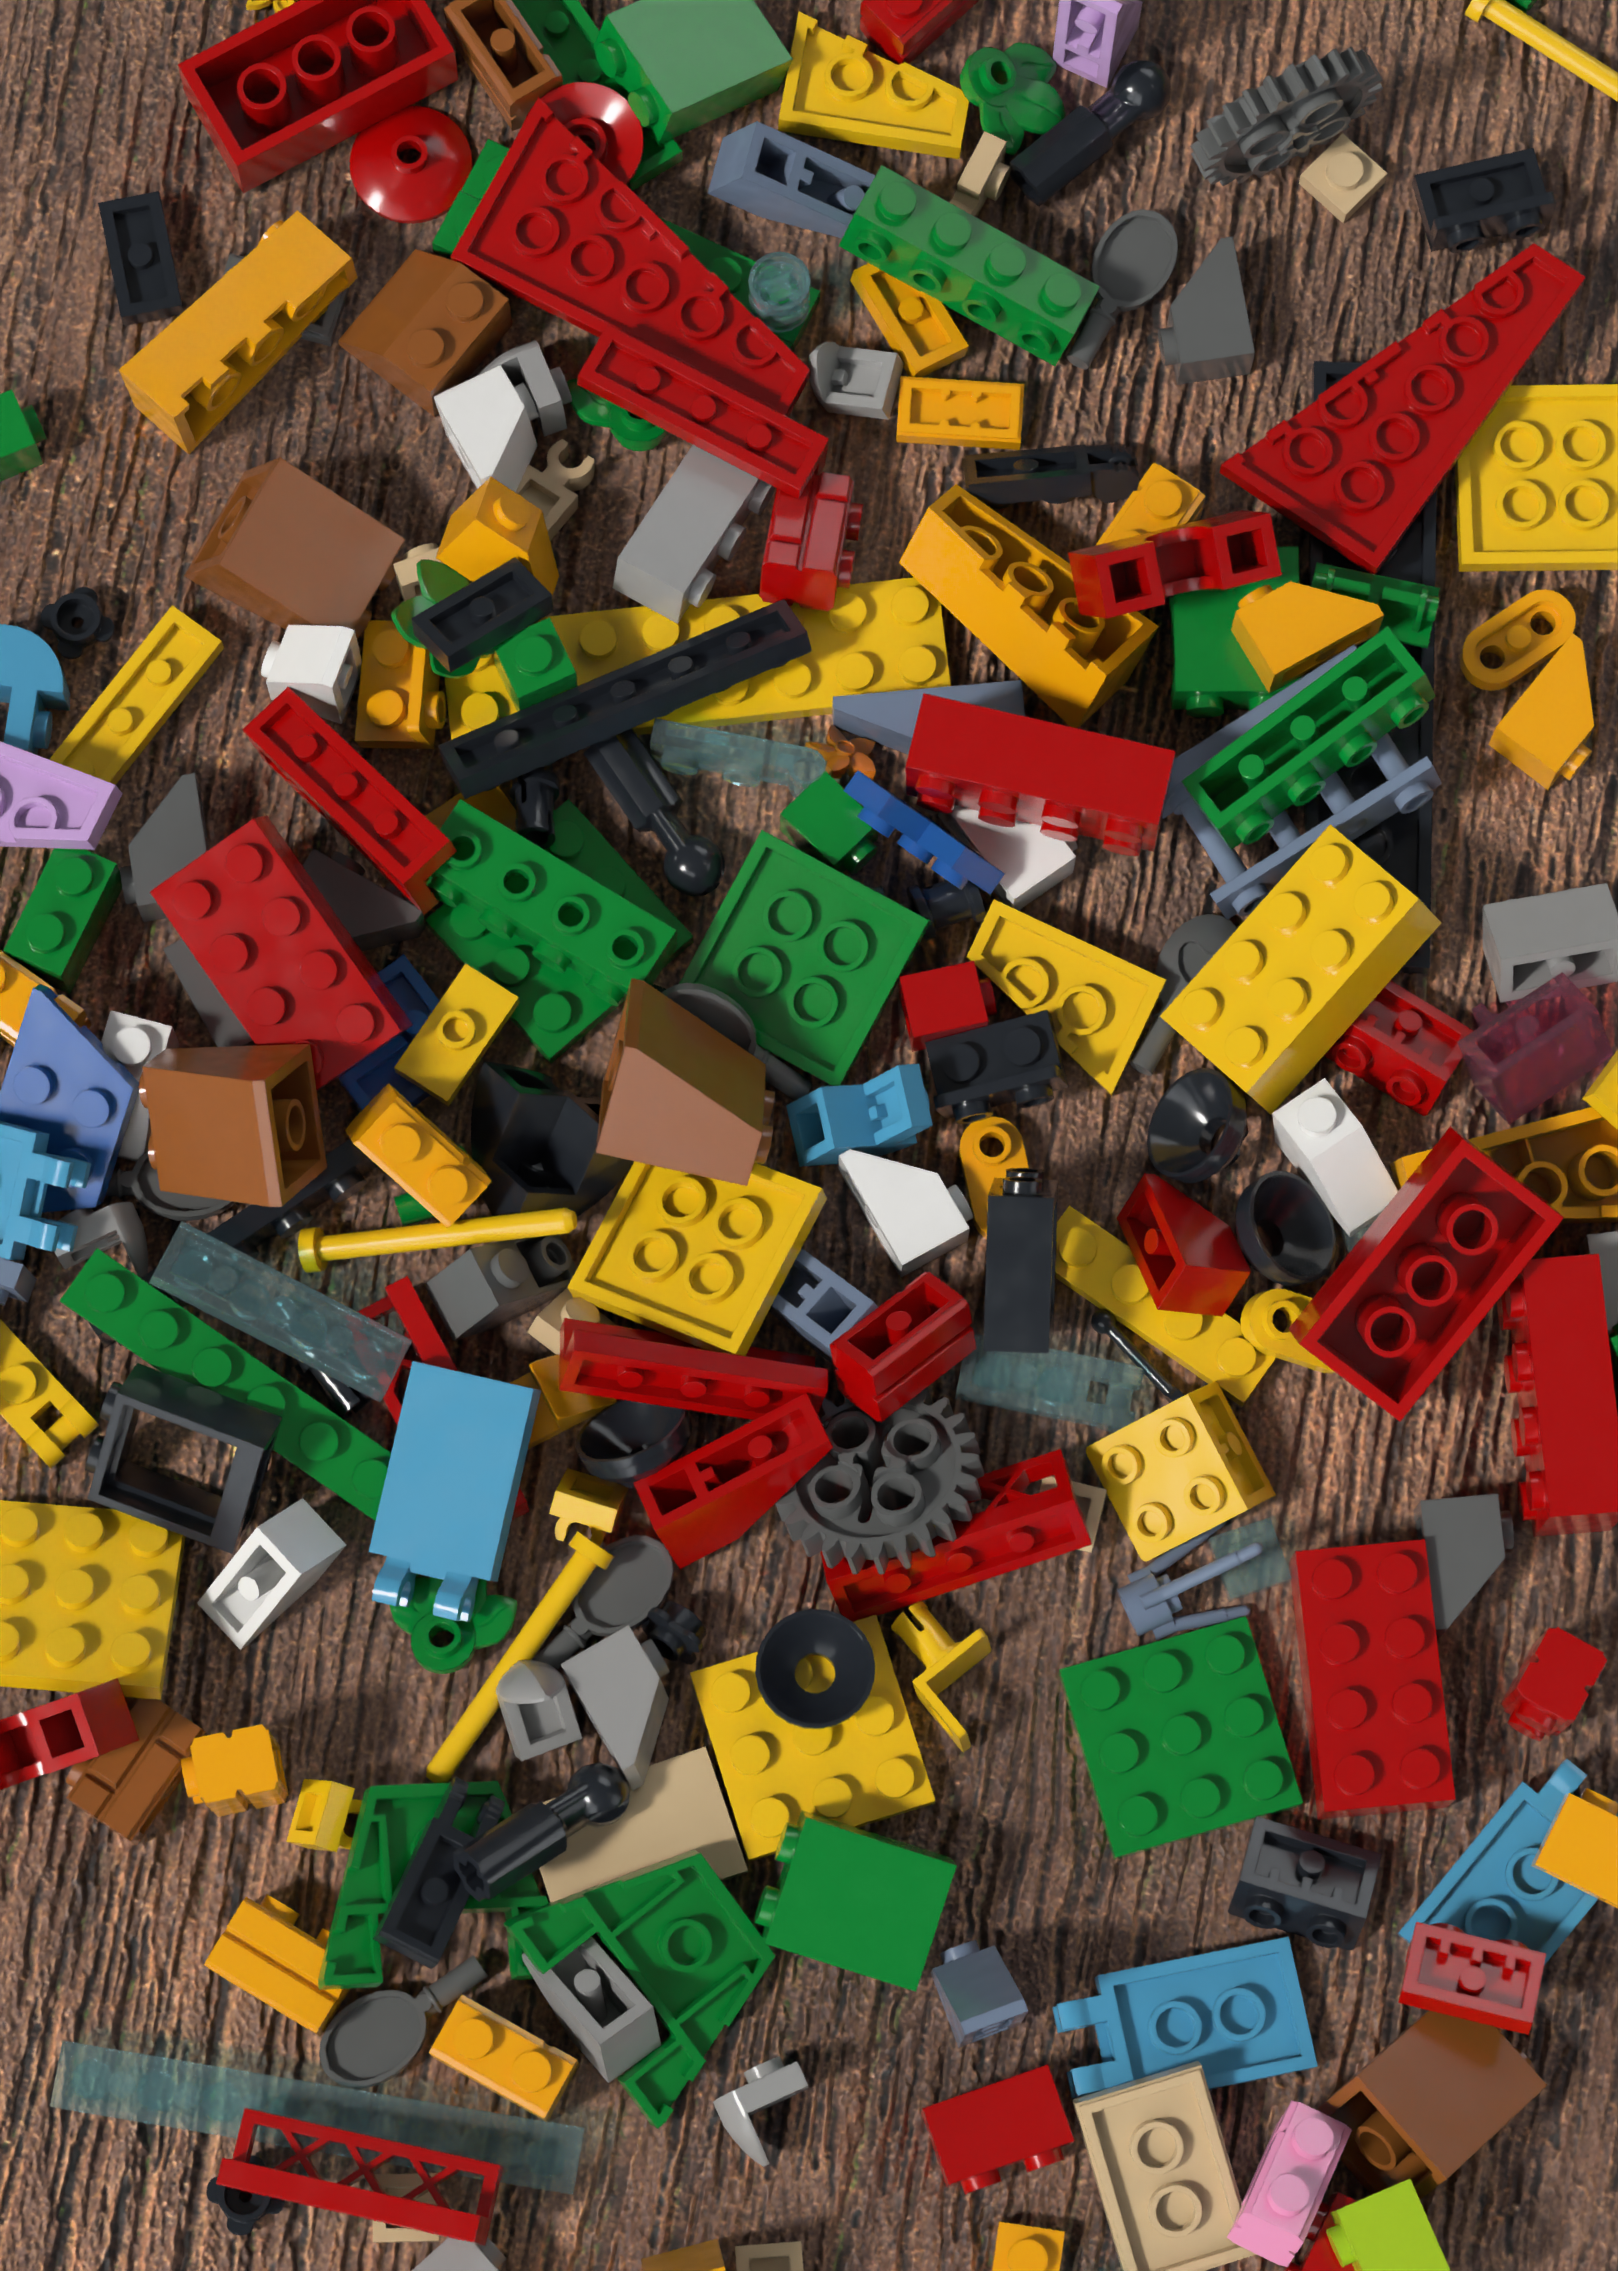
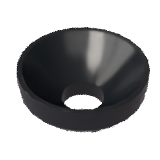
M1199 1068L1177 1079L1159 1100L1150 1121L1147 1147L1152 1165L1161 1174L1184 1183H1196L1206 1180L1232 1165L1240 1156V1147L1248 1135L1246 1103L1241 1089L1226 1075L1211 1068ZM1226 1124L1218 1143L1211 1151V1141L1215 1132L1222 1125Z
M1273 1171L1260 1176L1243 1190L1236 1210L1235 1236L1238 1239L1246 1262L1251 1268L1275 1283L1293 1287L1313 1282L1330 1270L1337 1249L1335 1228L1327 1206L1309 1183L1287 1171ZM1256 1225L1262 1227L1269 1235L1273 1246L1272 1256H1270L1262 1244Z
M620 1400L601 1410L582 1427L577 1436L575 1446L580 1460L592 1475L606 1481L621 1483L628 1488H633L634 1482L657 1473L681 1456L690 1439L692 1424L688 1410Z
M808 1609L795 1612L781 1619L768 1631L761 1642L756 1657L755 1675L758 1689L765 1703L775 1715L791 1725L804 1729L820 1730L835 1727L849 1720L862 1708L870 1695L874 1683L875 1661L872 1648L865 1634L855 1623L843 1615L829 1610ZM811 1655H819L826 1658L835 1670V1678L832 1685L821 1693L805 1691L798 1685L795 1678V1670L799 1662Z

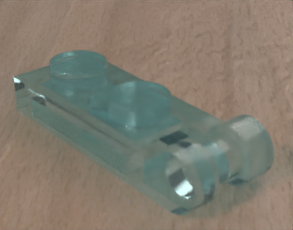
M657 718L654 721L650 740L651 755L655 761L661 762L663 769L672 773L695 775L698 773V769L721 773L725 781L743 787H757L760 781L788 786L790 794L796 799L811 783L818 781L825 771L823 756L812 748Z
M974 1334L977 1349L962 1361L955 1399L1094 1426L1109 1432H1116L1135 1422L1136 1413L1130 1411L1134 1390L1141 1389L1144 1369L1127 1363L1050 1349L1049 1353L983 1351L984 1335ZM1090 1381L1109 1385L1105 1404L1086 1401Z

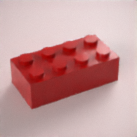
M299 0L178 64L185 95L243 194L459 80L455 50L425 0Z
M923 693L905 766L906 794L917 797L916 804L931 811L952 813L955 805L979 811L978 819L992 825L1015 827L1016 820L1040 825V833L1053 839L1075 842L1078 839V835L1103 840L1102 847L1111 852L1127 856H1139L1141 849L1154 852L1171 782L1176 751Z
M267 815L253 818L150 891V894L256 1046L310 1044L317 1092L413 1026Z
M1450 1126L1289 1327V1330L1299 1345L1401 1422L1564 1217L1546 1200Z
M1599 1254L1531 1259L1497 1301L1500 1329L1511 1330L1512 1354L1504 1356L1506 1389L1508 1393L1518 1394L1519 1418L1511 1419L1512 1448L1515 1457L1524 1456L1526 1467V1481L1518 1483L1520 1516L1522 1521L1531 1520L1533 1537L1610 1531L1618 1523V1416Z
M1425 1539L1295 1551L1289 1561L1317 1820L1447 1808L1456 1798Z

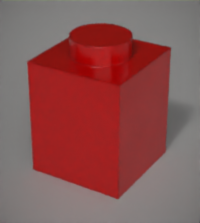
M974 961L899 977L898 994L912 1052L926 1049L925 1042L988 1026L987 1016L997 1014L991 981L989 977L978 979Z

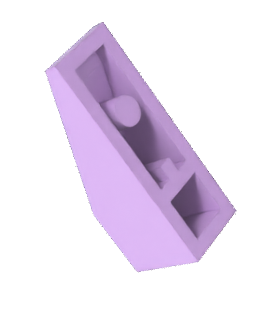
M1059 0L1052 59L1058 66L1107 88L1138 29L1142 2L1139 0Z

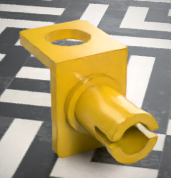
M923 1601L911 1605L909 1611L913 1614L912 1620L922 1631H919L904 1612L895 1619L891 1629L902 1638L926 1667L925 1671L912 1681L918 1699L964 1753L971 1747L968 1734L937 1695L986 1657L992 1649L988 1636L982 1628L977 1629L963 1641L955 1642L930 1613L928 1606Z

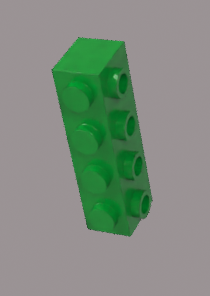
M881 165L839 244V247L916 290L938 299L943 305L1053 366H1056L1074 336L1100 287Z
M1387 626L1181 782L1195 804L1231 850L1242 842L1245 845L1254 843L1270 831L1275 822L1274 818L1293 803L1295 806H1301L1314 799L1324 789L1326 785L1325 779L1344 765L1354 767L1366 760L1377 748L1378 744L1376 741L1397 726L1399 729H1403L1419 720L1428 710V702L1435 698L1436 695L1425 672Z
M461 799L458 801L440 828V831L452 842L457 851L426 880V884L435 898L454 908L461 901L481 914L478 921L492 933L505 940H511L515 934L535 946L532 954L551 969L564 973L569 967L589 979L586 987L607 1003L618 1006L622 1000L625 1001L631 978L645 981L652 986L677 947L676 929Z

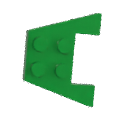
M467 1782L469 1783L467 1798L458 1811L452 1827L470 1835L479 1809L483 1803L487 1802L490 1796L505 1802L498 1824L510 1817L512 1813L499 1782ZM450 1783L370 1786L364 1791L318 1978L319 1990L378 1987L383 1983L380 1942L373 1939L379 1926L378 1918H383L427 1822L433 1818ZM531 1873L490 1900L484 1898L479 1902L470 1894L461 1914L504 1912L507 1921L511 1917L546 1905L549 1902L546 1896H541ZM507 1930L511 1980L533 1979L523 1962V1950Z
M696 1850L685 1852L516 1915L503 1923L536 1970L542 1974H545L596 1933L635 1987L653 2006L654 2013L669 2032V2037L661 2042V2046L638 2061L617 2079L648 2122L657 2129L667 2121L674 2110L671 2108L672 2104L688 2080L693 2082L705 2064L706 2060L703 2057L725 2025L730 2026L775 1958L773 1951L764 1943L762 1936L709 1863Z

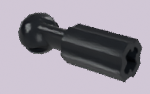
M1134 60L1122 66L1114 77L1112 87L1108 92L1088 108L1081 105L1078 106L1011 160L1008 165L1011 167L1010 175L1026 197L1040 207L1107 153L1113 146L1112 140L1136 120L1147 121L1160 115L1169 103L1171 95L1170 79L1165 70L1158 64L1145 60Z
M631 728L617 734L610 740L591 745L584 752V755L638 832L654 831L667 850L664 858V872L668 882L679 892L689 896H704L716 889L725 871V861L721 850L709 839L688 833L677 817L683 800L635 730Z
M598 1762L582 1766L570 1777L565 1793L546 1805L542 1802L528 1804L453 1852V1866L459 1874L465 1890L479 1902L484 1898L490 1900L565 1852L567 1849V1838L587 1825L602 1827L614 1824L624 1815L629 1804L630 1788L627 1779L617 1768L608 1764Z

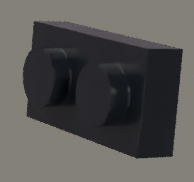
M159 191L98 203L123 326L182 314L184 310Z
M514 557L411 619L413 633L416 638L451 673L554 612L552 594Z

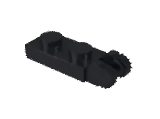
M1086 444L965 455V458H962L965 490L991 509H1003L1017 502L1039 500L1061 504L1070 502L1076 497L1092 496V494L1104 503H1114L1118 499L1124 502L1133 491H1137L1138 484L1141 481L1138 470H1136L1138 464L1135 452H1131V447L1127 448L1125 444L1122 446L1116 444L1114 447L1110 444L1086 446Z
M458 1777L452 1779L433 1818L427 1822L373 1937L374 1940L430 1969L435 1967L440 1961L470 1896L465 1890L459 1874L454 1869L453 1852L497 1825L505 1806L504 1801L490 1796L487 1802L483 1803L479 1809L470 1835L452 1827L458 1811L467 1798V1789L469 1787V1783Z

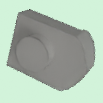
M536 340L504 352L478 374L480 375L501 365L513 387L521 383L526 386L536 406L539 416L536 419L544 437L567 429L563 405L572 402L567 382L560 367L549 370Z
M824 342L811 352L808 357V368L811 374L809 382L814 396L827 412L889 420L904 362L898 353L843 347L835 342Z
M132 1202L111 1204L96 1212L92 1208L78 1209L58 1220L78 1226L73 1252L58 1248L54 1251L64 1269L90 1258L96 1248L103 1252L123 1243L138 1277L141 1278L148 1273V1251L144 1227Z
M519 1660L503 1675L498 1682L496 1695L517 1758L524 1761L582 1739L564 1677L558 1670L544 1662Z
M780 2056L744 2072L748 2084L713 2101L721 2122L732 2139L748 2156L763 2167L769 2165V2161L749 2116L808 2090V2084L798 2062L796 2061L784 2067Z

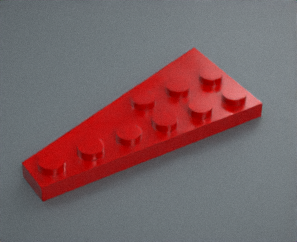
M538 97L452 252L451 260L460 262L480 278L599 338L608 324L789 417L811 376L810 369L759 317L755 318L729 292V287L714 272L710 273L689 251V247L623 181H619L594 156L593 151L578 136L575 137L554 116V112Z
M1533 243L1475 284L1473 290L1445 310L1441 308L1424 320L1422 326L1400 342H1393L1318 395L1317 400L1288 421L1283 420L1266 432L1263 439L1240 454L1238 452L1222 463L1219 473L1370 574L1376 575L1581 289L1586 277Z

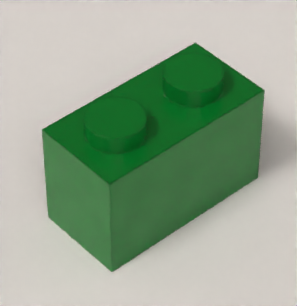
M54 848L3 950L4 953L50 986L70 994L122 890L121 875L117 863L86 849Z

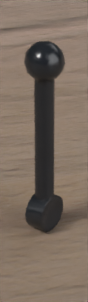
M1101 1309L1093 1314L1091 1318L1093 1329L1100 1334H1107L1165 1395L1169 1403L1184 1396L1116 1326V1317L1111 1312Z

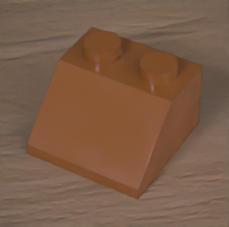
M415 249L340 337L338 344L432 416L436 417L439 412L433 396L465 382L512 326L509 299L460 262Z

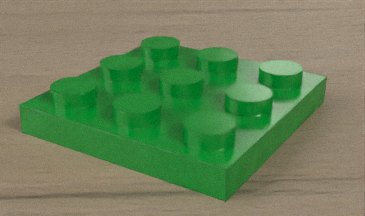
M569 799L554 810L556 841L552 846L544 850L676 929L677 947L665 964L667 966L694 942L693 935ZM461 901L456 908L444 903L425 919L426 926L462 966L465 963L519 997L520 1003L509 1018L550 1064L618 1007L607 1003L592 993L586 987L589 979L568 967L564 973H560L543 964L532 954L535 946L515 934L511 940H505L489 931L478 921L481 914Z
M761 830L679 984H702L728 995L739 1003L752 1019L756 1029L757 1045L768 1049L771 1053L832 1086H841L848 1077L896 988L899 977L903 975L931 921L770 833Z
M1246 1616L1059 1669L1058 1673L1114 1860L1255 1820L1256 1816L1262 1818L1302 1806V1797Z

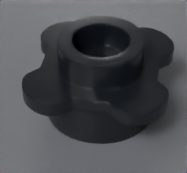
M79 587L73 593L60 597L55 604H48L42 610V625L54 632L59 641L58 651L66 659H77L82 655L84 648L97 641L108 642L114 635V623L112 619L102 615L97 605L98 596L91 588ZM81 618L84 621L83 626L74 628L72 626L73 620Z
M666 1602L661 1609L652 1607L648 1612L651 1620H647L642 1624L647 1640L651 1639L662 1657L670 1661L680 1660L685 1664L692 1665L697 1659L694 1652L699 1653L703 1648L701 1641L707 1634L704 1624L693 1612L675 1602Z
M251 2155L250 2164L265 2167L262 2159ZM217 2177L212 2178L207 2185L206 2194L209 2201L219 2204L228 2218V2230L239 2236L251 2233L254 2223L265 2215L280 2213L286 2202L285 2200L252 2193L250 2201L243 2202L240 2199V2190L216 2184Z

